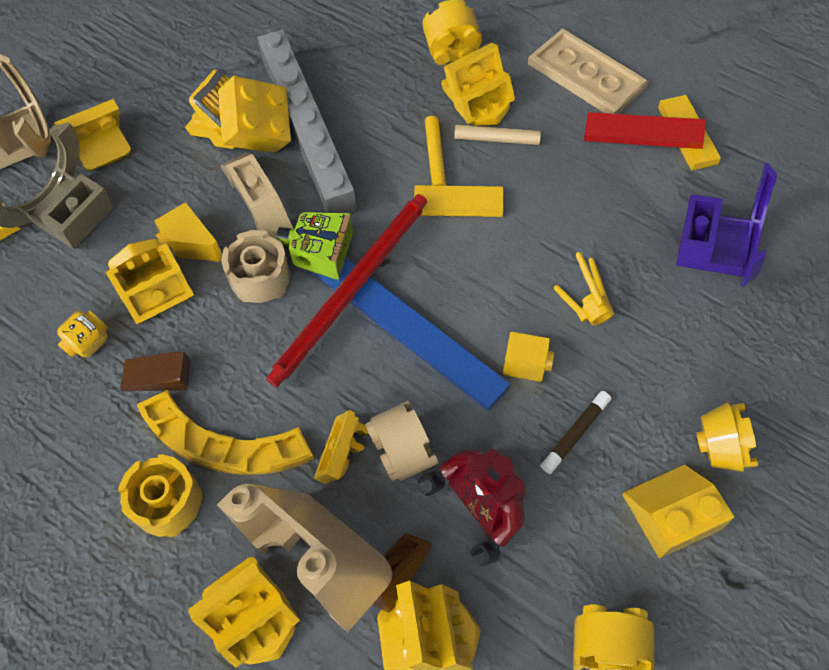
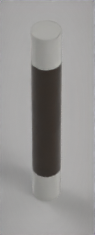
M599 392L541 463L540 467L546 473H553L611 401L612 398L607 392Z

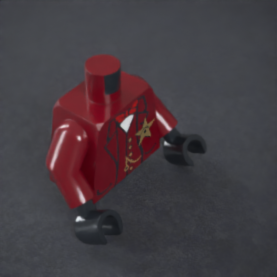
M491 449L484 454L480 450H462L439 466V472L432 471L421 476L418 479V484L429 480L432 483V490L425 495L430 496L444 488L446 479L449 481L448 485L486 534L492 538L490 541L475 545L471 550L472 557L481 554L483 551L485 552V561L480 565L483 567L499 560V547H505L523 526L525 517L522 501L526 488L513 471L512 461L508 457L500 455L497 450Z

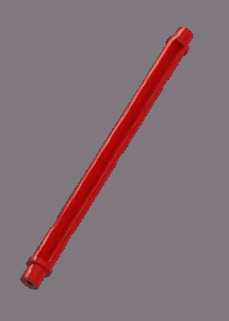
M417 194L412 201L406 203L391 225L386 228L279 360L272 366L273 370L266 378L270 385L278 388L284 379L287 380L307 356L310 349L315 346L353 299L357 291L362 288L396 246L399 239L422 214V209L427 204V199L423 195Z

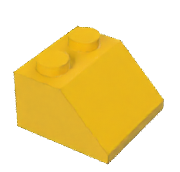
M682 465L622 494L659 559L722 530L735 518L715 485L686 465Z

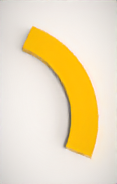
M168 390L136 404L151 430L167 447L186 460L210 470L227 474L259 475L284 471L314 460V456L299 427L274 436L256 438L255 440H239L210 430L207 431L195 424L179 409Z

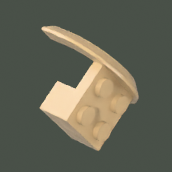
M0 54V68L14 84L26 104L25 107L0 116V169L33 155L38 158L45 157L51 143V133L42 108L29 84L10 58Z

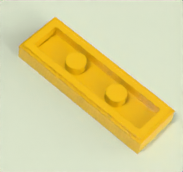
M687 95L660 100L658 109L663 117L699 119ZM706 130L702 149L679 148L691 171L718 165L721 160Z
M415 185L414 197L417 194H421L427 199V204L422 209L423 212L420 216L503 217V187Z

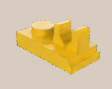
M348 410L336 416L313 479L324 484L339 480L348 469L349 459H347L349 451L352 453L363 451L364 446L355 441L353 434L357 433L365 436L369 432L366 425L358 422L359 418L355 416V412Z

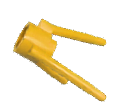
M577 252L576 258L591 294L582 300L584 305L581 308L559 285H555L554 290L577 313L581 322L589 320L592 326L599 325L609 320L614 315V311L607 298L594 258H589L588 260L591 268L590 272L582 253Z

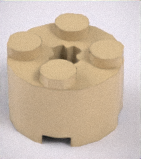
M251 230L238 234V240L233 242L229 248L225 246L221 258L224 272L234 293L243 302L263 303L281 298L286 293V287L289 284L291 275L282 242L269 236L268 232L261 230Z
M409 400L370 418L371 422L365 424L377 450L384 448L386 451L380 458L392 481L399 479L401 482L438 464L435 453L432 454L429 447V439L415 410H412Z

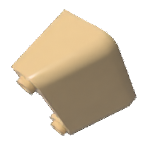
M242 484L231 490L217 504L251 544L263 555L269 550L267 547L273 545L281 546L289 551L300 538L304 540L311 548L302 556L298 563V579L328 611L330 617L347 633L385 591L392 580V569L385 557L306 493L254 484Z

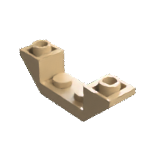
M246 153L220 165L233 188H237L252 213L257 230L266 231L269 233V236L276 239L279 227L293 229L278 194L253 154Z

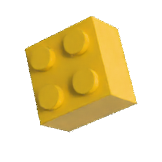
M233 76L218 90L222 145L276 153L291 142L286 87Z

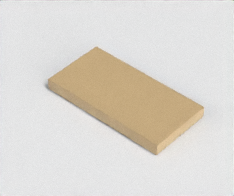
M563 28L528 57V65L603 113L619 114L648 85V80Z

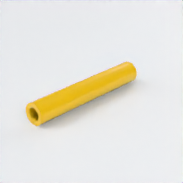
M428 116L425 119L431 184L432 186H446L439 119L436 116Z

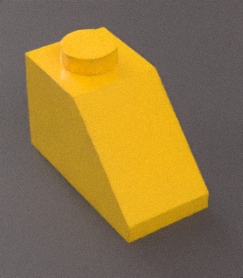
M186 202L154 220L159 230V233L155 234L161 244L166 242L177 258L221 261L222 253L217 241Z

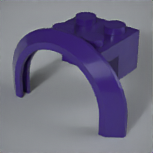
M769 163L764 164L750 219L720 215L723 199L690 195L676 266L740 276V286L745 287L758 276L766 256L765 250L758 253L760 238L770 197L777 179V173Z

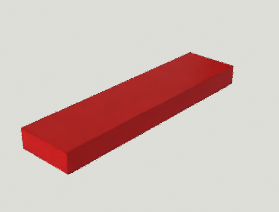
M588 112L584 141L702 149L706 119Z

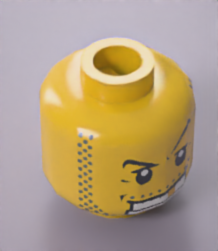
M80 310L75 311L58 327L57 334L62 339L58 345L72 358L76 354L88 358L108 340V335L105 332L108 327L90 310L86 313Z

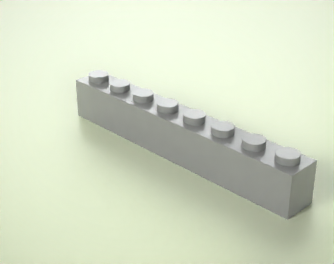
M283 29L258 36L262 59L272 84L287 88L289 124L325 212L356 213L354 189Z

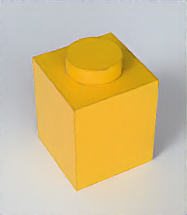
M510 332L503 375L542 382L544 371H551L554 352L548 351L550 338Z

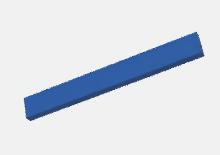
M345 258L339 280L315 272L312 273L336 290L356 265ZM372 277L366 281L350 301L351 304L488 412L510 389L508 381Z

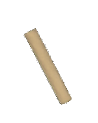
M455 125L454 139L539 145L541 131Z

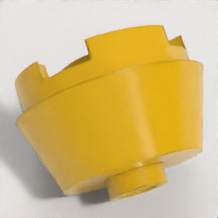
M726 402L700 416L702 431L696 432L701 453L707 452L711 467L744 472V468L758 467L757 458H750L749 451L756 447L750 418H741L740 413L746 410L744 403L730 405L729 402Z

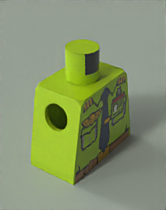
M303 212L299 215L295 229L279 227L276 239L280 240L283 246L289 247L292 263L295 266L339 280L353 235L351 214Z

